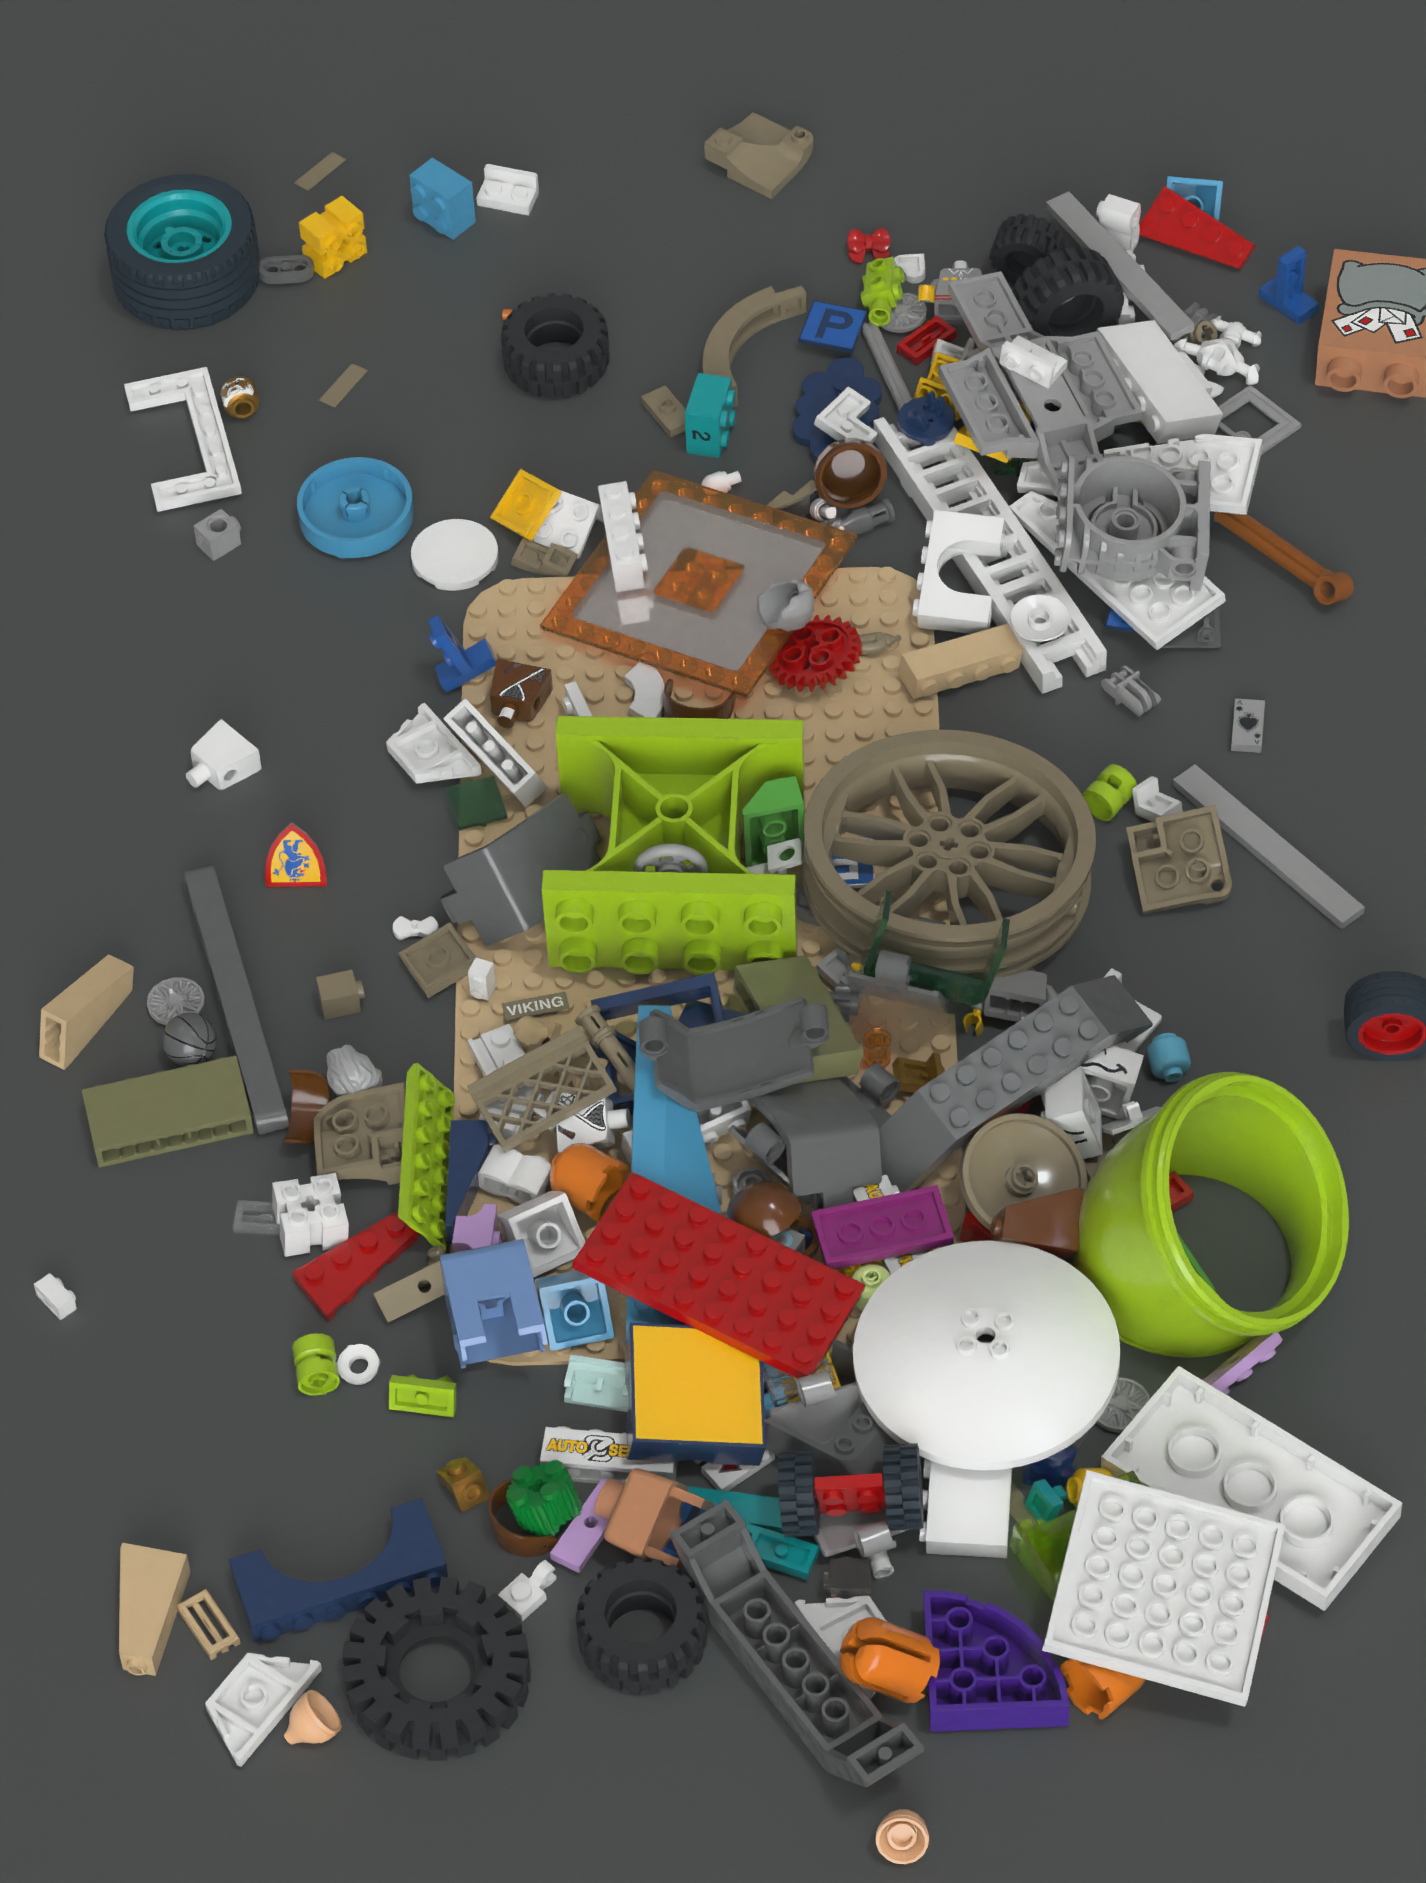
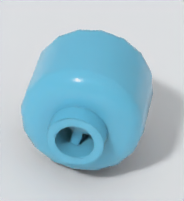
M1174 1033L1157 1035L1147 1047L1150 1069L1157 1078L1165 1079L1166 1082H1175L1180 1080L1183 1074L1191 1067L1187 1043L1183 1038L1176 1036Z

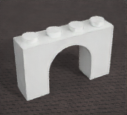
M934 510L933 521L927 520L925 537L930 538L928 547L923 546L921 564H925L924 573L919 572L917 580V590H921L920 599L915 598L913 604V616H917L918 628L968 634L990 628L992 596L954 591L941 581L939 572L949 559L961 554L1001 557L1005 533L1003 517Z

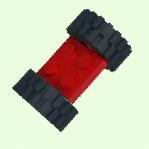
M918 1443L884 1445L883 1474L817 1477L816 1460L813 1450L779 1452L778 1492L784 1537L818 1535L820 1513L838 1517L845 1515L846 1512L854 1511L871 1515L879 1513L880 1510H886L890 1531L923 1529V1484Z

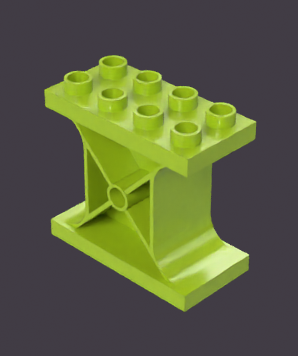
M557 716L555 737L560 794L566 793L577 813L588 811V813H601L611 820L608 851L604 858L592 868L585 871L543 870L542 900L549 967H562L564 970L572 973H586L593 968H624L630 973L639 975L651 973L656 969H686L688 972L700 976L713 972L716 973L718 970H735L736 965L798 956L795 875L754 874L741 864V846L743 838L742 810L766 781L796 776L804 802L805 816L803 720ZM681 844L697 850L705 858L708 865V873L633 872V866L637 857L653 846ZM689 860L683 861L686 864V866L693 864ZM646 866L645 871H655V866Z

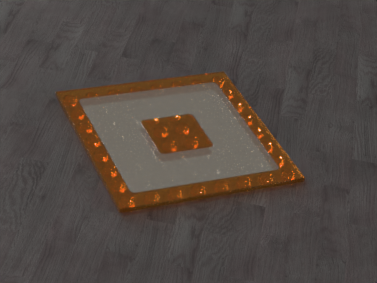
M653 470L635 494L637 509L632 510V513L638 512L641 529L635 531L636 533H642L644 550L639 551V553L646 554L648 571L643 572L645 588L616 592L607 537L605 535L541 622L540 629L748 698L793 633V631L787 632L783 629H770L762 623L757 613V596L769 589L770 585L793 578L808 583L809 587L813 590L814 599L816 600L858 539L857 534Z

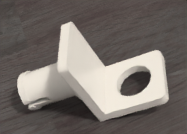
M800 838L767 846L768 862L745 868L754 874H787V868L802 864V841ZM790 848L795 850L791 859L787 861L780 859V854L784 850Z

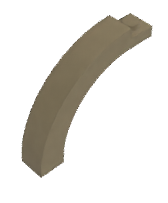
M802 285L779 293H775L772 286L760 290L730 308L711 330L703 351V374L731 378L732 390H736L734 406L738 405V389L730 368L736 353L751 336L761 329L781 320L807 312L806 292Z

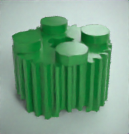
M552 1460L546 1465H543V1463L539 1466L534 1465L533 1468L521 1466L513 1472L512 1477L514 1480L511 1481L512 1485H508L506 1498L521 1529H524L526 1532L530 1531V1533L534 1532L538 1537L555 1536L560 1531L561 1524L565 1525V1521L571 1520V1516L575 1519L581 1515L582 1502L568 1470H566L561 1461Z

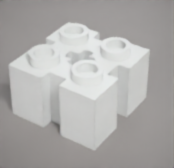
M336 1173L310 1177V1184L299 1185L298 1179L272 1183V1208L276 1224L280 1226V1240L285 1257L310 1253V1246L320 1244L323 1251L330 1250L348 1240L349 1223L344 1203L341 1204V1192Z

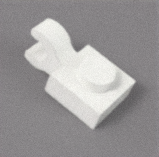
M544 1560L535 1568L530 1578L521 1573L498 1596L507 1603V1608L511 1612L514 1611L523 1622L547 1600L546 1593L543 1590L557 1579L556 1575L552 1573L555 1568L548 1561Z

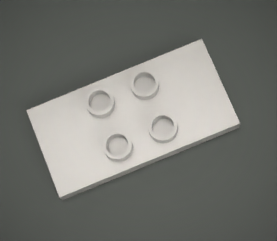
M1180 1366L1174 1370L1101 1456V1468H1106L1115 1478L1285 1524L1274 1580L1323 1611L1328 1608L1401 1517L1402 1502Z

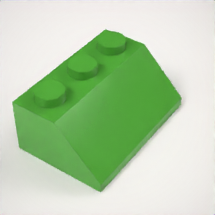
M792 776L766 781L742 810L745 867L768 862L767 846L800 838L802 841L803 857L804 802L797 778ZM791 848L784 850L780 854V859L782 861L791 859L795 850Z

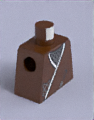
M502 659L496 660L490 691L491 712L498 716L497 723L500 726L512 728L516 720L526 722L534 720L553 690L551 669Z

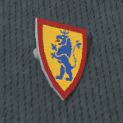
M293 822L290 823L278 834L269 849L265 866L266 887L327 886L325 863L318 846L305 831Z

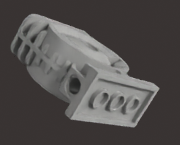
M1068 455L1067 460H1062L1060 478H1058L1057 483L1059 501L1056 507V519H1059L1058 523L1061 525H1056L1055 542H1058V547L1060 548L1055 549L1054 566H1059V572H1066L1068 562L1077 563V574H1084L1086 568L1096 575L1115 581H1140L1161 573L1167 579L1189 581V590L1201 591L1209 558L1211 461L1199 460L1197 470L1172 468L1167 471L1152 461L1132 456L1111 457L1096 462L1093 465V458L1086 456L1084 467L1075 466V455ZM1111 498L1110 502L1105 503V499ZM1094 513L1092 521L1090 522L1088 518ZM1157 524H1158V526H1159L1160 533H1161V534L1158 535V536H1157V530H1158Z

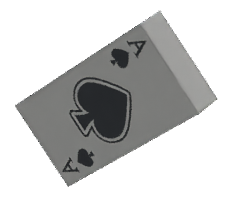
M1235 698L1231 751L1261 753L1265 700Z

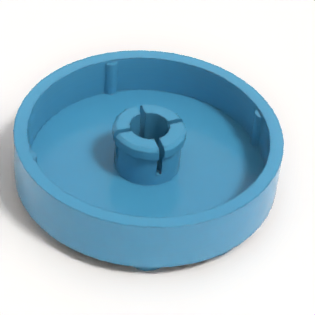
M351 457L330 462L318 468L307 477L300 487L297 496L299 524L305 538L322 552L342 559L368 557L390 550L407 534L413 522V498L408 480L394 466L373 458Z

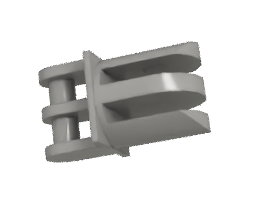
M1126 665L1121 667V672L1112 673L1109 680L1105 678L1101 681L1103 689L1115 699L1116 706L1122 702L1138 717L1159 704L1161 700L1155 691L1139 679L1140 671L1134 672Z

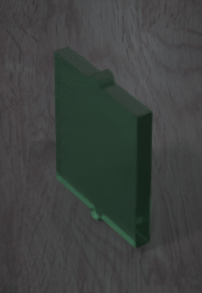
M494 776L474 781L469 779L466 783L446 787L459 830L480 825L485 827L488 823L508 819Z

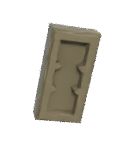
M665 385L641 396V404L670 438L685 431L686 409Z

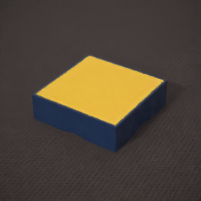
M629 1323L624 1341L625 1384L629 1396V1408L626 1416L627 1460L663 1462L699 1460L712 1464L760 1466L766 1449L763 1362L690 1325Z

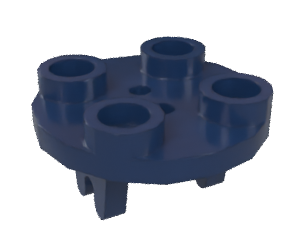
M930 391L927 397L912 399L902 406L898 413V430L906 437L920 442L923 446H932L937 440L946 437L955 426V414L952 407L944 401L942 396L935 398L934 391Z

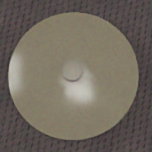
M1008 1114L985 1124L966 1145L959 1167L960 1186L964 1200L976 1219L989 1230L994 1215H997L1005 1206L1074 1188H1083L1084 1195L1087 1188L1085 1162L1074 1141L1056 1124L1031 1114Z

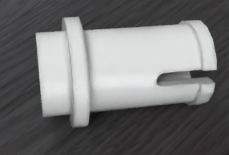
M887 1551L867 1557L875 1579L888 1577L894 1572Z

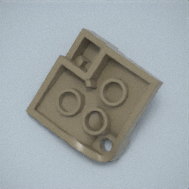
M754 112L730 129L725 130L720 127L704 142L706 160L727 169V178L770 199L803 168L810 158L814 147L813 135L808 130L797 125L790 130Z
M1216 805L1156 817L1154 822L1126 827L1144 915L1191 904L1203 903L1206 905L1227 899L1231 895L1233 883ZM1217 882L1222 883L1223 888L1220 891H1214L1212 889L1213 884Z
M404 1082L342 1095L328 1102L314 1117L317 1176L336 1173L337 1180L373 1179L387 1181L388 1185L400 1183L406 1093Z

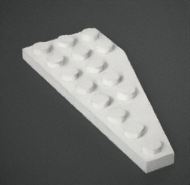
M1200 434L1195 435L1193 440L1179 442V438L1169 439L1167 444L1149 446V443L1106 449L1104 454L1100 455L1103 459L1117 456L1139 457L1152 461L1167 471L1172 468L1197 470L1199 460L1211 461L1210 511L1247 515L1263 442L1262 439ZM1038 460L1022 464L1017 483L1018 493L1033 491L1040 495L1057 496Z
M1030 491L1009 507L1021 525L1055 555V549L1060 548L1058 547V542H1055L1056 525H1061L1058 523L1059 519H1056L1057 502ZM1068 562L1067 568L1156 650L1226 601L1225 594L1205 576L1201 591L1189 590V581L1167 579L1161 573L1140 581L1124 582L1106 579L1086 568L1084 574H1077V563Z

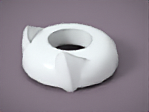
M363 1344L349 1345L339 1355L337 1361L338 1372L341 1378L354 1385H361L371 1381L377 1374L381 1364L375 1350ZM357 1359H364L368 1362L367 1369L360 1374L351 1372V1364Z

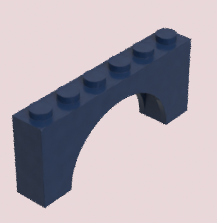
M423 1499L390 1508L392 1531L383 1551L368 1566L341 1579L326 1582H308L291 1578L275 1569L267 1561L261 1549L229 1559L232 1578L254 1642L270 1641L287 1632L305 1630L313 1624L328 1619H339L347 1613L364 1609L375 1598L381 1602L387 1601L386 1591L399 1584H402L406 1593L413 1592V1580L429 1577L431 1588L440 1586L441 1576L448 1577L447 1563Z

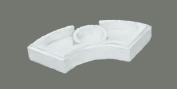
M643 658L625 675V683L633 690L635 695L634 701L629 707V715L633 717L661 718L663 713L664 682L658 670Z

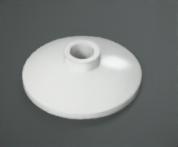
M1036 594L1027 596L1014 605L1011 610L1010 621L1015 632L1021 637L1031 641L1043 642L1056 639L1067 630L1070 623V613L1067 606L1061 600L1049 595Z

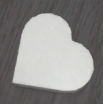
M924 253L904 254L894 258L897 267H902L907 282L917 284L925 279Z

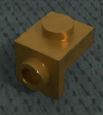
M934 1052L926 1062L897 1057L892 1063L893 1075L900 1081L899 1090L915 1093L925 1084L945 1072L941 1064L940 1054Z
M467 1457L451 1460L444 1468L436 1471L440 1483L453 1494L457 1506L462 1512L489 1499L490 1494L481 1470Z

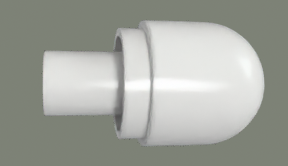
M718 471L707 475L701 483V488L705 495L717 497L728 493L731 490V485L742 482L738 471L726 474L725 471Z
M818 498L811 503L810 514L815 520L822 522L836 516V507L827 504L822 498Z

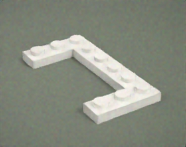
M207 367L124 384L130 412L186 400L206 470L204 473L152 483L151 489L157 512L242 494Z

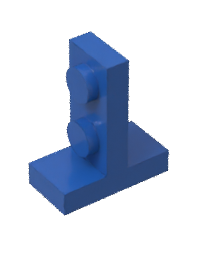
M1300 246L1284 253L1278 259L1277 276L1259 288V296L1298 325L1319 311V303L1303 292L1306 251Z
M439 615L428 620L432 630L428 634L436 649H443L442 654L446 660L434 667L440 684L446 693L495 666L496 658L491 645L486 639L465 650Z

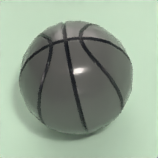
M182 1013L175 1016L167 1023L162 1035V1046L165 1054L173 1063L181 1067L207 1062L214 1054L217 1045V1034L213 1025L207 1018L198 1013Z

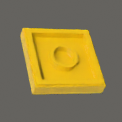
M520 469L490 518L532 542L562 492Z

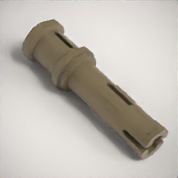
M598 1005L590 1006L575 1019L576 1024L585 1029L591 1037L590 1043L593 1047L600 1048L634 1093V1061L617 1040L614 1026H609L600 1014V1007Z

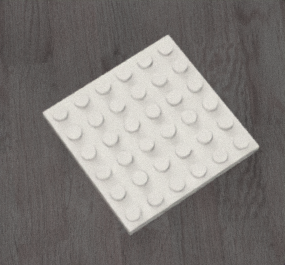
M1087 1470L1042 1651L1245 1707L1249 1697L1285 1524Z

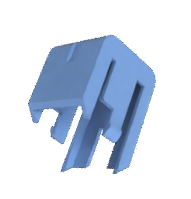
M524 1239L439 1255L444 1296L453 1333L454 1347L457 1351L461 1368H466L467 1364L536 1350H540V1352L545 1351L544 1345L548 1344L545 1319L542 1317Z

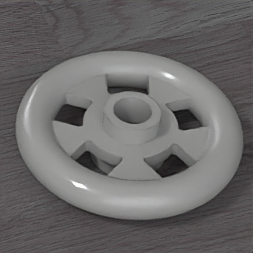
M661 844L642 852L634 862L633 872L708 873V865L705 858L697 850L689 846ZM689 860L693 864L686 866V864L683 861ZM646 866H655V871H645Z

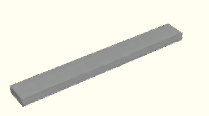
M1070 192L1046 201V210L1081 247L1094 250L1105 257L1121 284L1124 293L1150 320L1156 321L1170 341L1194 331L1195 323Z
M1196 764L1173 779V787L1198 808L1216 805L1220 827L1340 929L1345 928L1364 914L1365 907Z

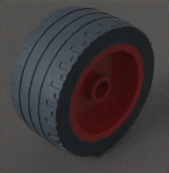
M1385 971L1365 976L1351 985V988L1346 992L1344 1001V1028L1351 1048L1364 1057L1366 1056L1378 1061H1403L1424 1054L1426 1052V979L1412 973Z

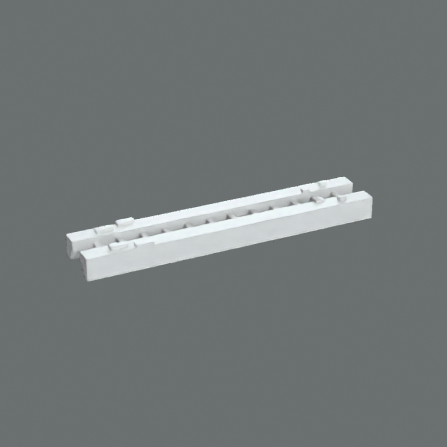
M884 417L874 420V431L878 433L875 443L900 479V484L908 496L912 497L926 520L933 521L934 510L1004 518L1005 533L1001 557L961 554L952 559L975 594L992 596L991 618L997 626L1009 625L1023 648L1021 663L1041 693L1044 694L1062 687L1063 677L1054 665V662L1070 656L1073 657L1085 677L1105 671L1107 650L972 451L953 443L958 432L955 426L949 435L937 440L934 445L923 446L911 451L910 448L921 445L920 442L906 437L902 432H898L894 424L889 425ZM941 461V464H938V465H936V466L927 468V469H925V470L922 468V467L928 466V465H930V464H933V463H936V462ZM954 480V483H951L949 485L940 487L938 489H936L935 487L940 484ZM964 499L968 501L951 508L948 506ZM1003 557L1007 559L992 566L987 565V563ZM1015 577H1019L1018 579H1015V580H1013V581L1004 583V584H1002V585L1000 584V583H1002V582H1004V581L1013 579V578H1015ZM1036 594L1049 595L1061 600L1067 606L1070 613V623L1067 630L1058 639L1042 645L1040 644L1041 642L1021 637L1015 632L1010 621L1011 610L1014 607L1013 603Z

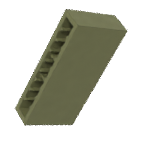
M806 955L735 966L733 991L746 1014L798 997H803L807 1001V1005H826L830 1037L827 1041L812 1049L814 1074L795 1084L858 1074L859 1063L863 1060L864 1056L863 1047L854 1038L850 1024L846 1023L843 1019L839 1005L833 1002L830 997L829 988L827 985H823L817 968L812 966Z
M237 1056L221 1057L209 1062L189 1064L177 1069L158 1071L150 1075L126 1078L122 1081L95 1085L81 1090L98 1168L254 1133Z

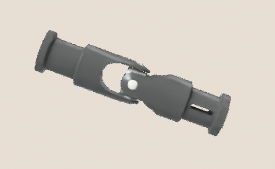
M882 498L880 503L867 508L861 506L851 510L842 518L834 517L804 528L802 533L792 537L783 536L780 538V545L784 556L791 562L795 560L796 556L809 551L814 553L838 544L848 538L847 534L861 535L872 531L874 526L884 522L893 523L895 521V512L889 500ZM827 524H829V535L835 539L831 542H828L823 535V529Z

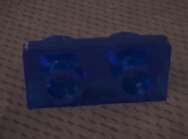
M1072 1443L1067 1448L1050 1457L1024 1465L1023 1483L1033 1486L1034 1482L1045 1479L1051 1488L1059 1485L1064 1488L1068 1479L1076 1471V1464H1073L1077 1447L1073 1446Z

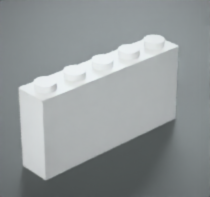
M1155 320L1100 327L1097 329L1143 411L1141 422L1157 444L1167 443L1169 439L1179 438V441L1193 439L1195 435L1200 434L1215 435L1223 416L1222 411Z
M924 1459V1479H930L929 1490H923L924 1510H928L927 1521H924V1528L920 1529L919 1541L926 1542V1554L1007 1558L1012 1468L1002 1470H968Z

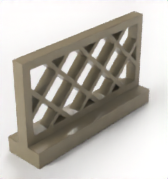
M580 1025L467 1086L476 1106L481 1111L504 1153L617 1091ZM585 1053L588 1054L590 1059L586 1069L572 1066L574 1059ZM553 1070L562 1072L558 1084L544 1082L546 1074ZM569 1073L583 1076L579 1088L565 1086ZM590 1077L602 1079L606 1084L596 1091L586 1090ZM524 1086L534 1087L530 1099L516 1097L517 1091ZM541 1088L555 1091L551 1104L537 1101ZM562 1093L576 1095L574 1103L567 1107L558 1105ZM497 1101L506 1102L502 1115L490 1113L486 1107ZM513 1104L527 1106L523 1119L509 1116ZM534 1108L548 1110L545 1119L539 1122L530 1121ZM506 1123L520 1126L516 1135L506 1140L504 1139L502 1132Z

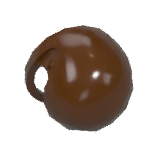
M859 438L840 439L828 445L820 453L814 466L817 491L827 504L843 509L858 508L871 502L882 491L887 478V462L881 450L869 441Z
M760 1181L744 1186L730 1200L727 1218L768 1238L779 1234L788 1227L809 1231L813 1235L811 1245L801 1254L812 1258L817 1253L819 1243L813 1223L799 1216L802 1210L800 1200L792 1191L778 1182Z

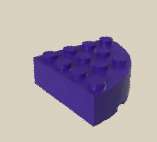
M923 1590L924 1636L929 1637L933 1647L939 1649L940 1655L937 1677L931 1676L927 1683L930 1732L1069 1726L1070 1704L1065 1680L1059 1666H1056L1049 1652L1042 1651L1044 1642L1023 1621L999 1606L989 1602L985 1605L968 1599V1595L950 1591Z

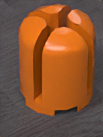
M877 1617L864 1618L854 1623L843 1638L840 1648L842 1653L839 1658L840 1669L849 1681L904 1703H916L924 1698L925 1695L921 1694V1692L926 1687L930 1677H937L940 1665L939 1649L933 1647L929 1637Z

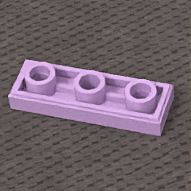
M1278 1332L1255 1336L1203 1379V1381L1227 1395L1230 1392L1228 1387L1235 1381L1240 1382L1253 1373L1251 1368L1255 1364L1265 1362L1273 1357L1276 1353L1274 1349L1282 1343L1283 1339Z
M605 1478L600 1480L582 1506L581 1515L573 1519L550 1552L551 1560L577 1573L582 1571L604 1539V1531L609 1521L595 1514V1504L601 1488L607 1481Z

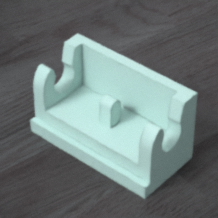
M570 1355L564 1381V1387H566L565 1403L628 1412L629 1396L625 1384V1363Z

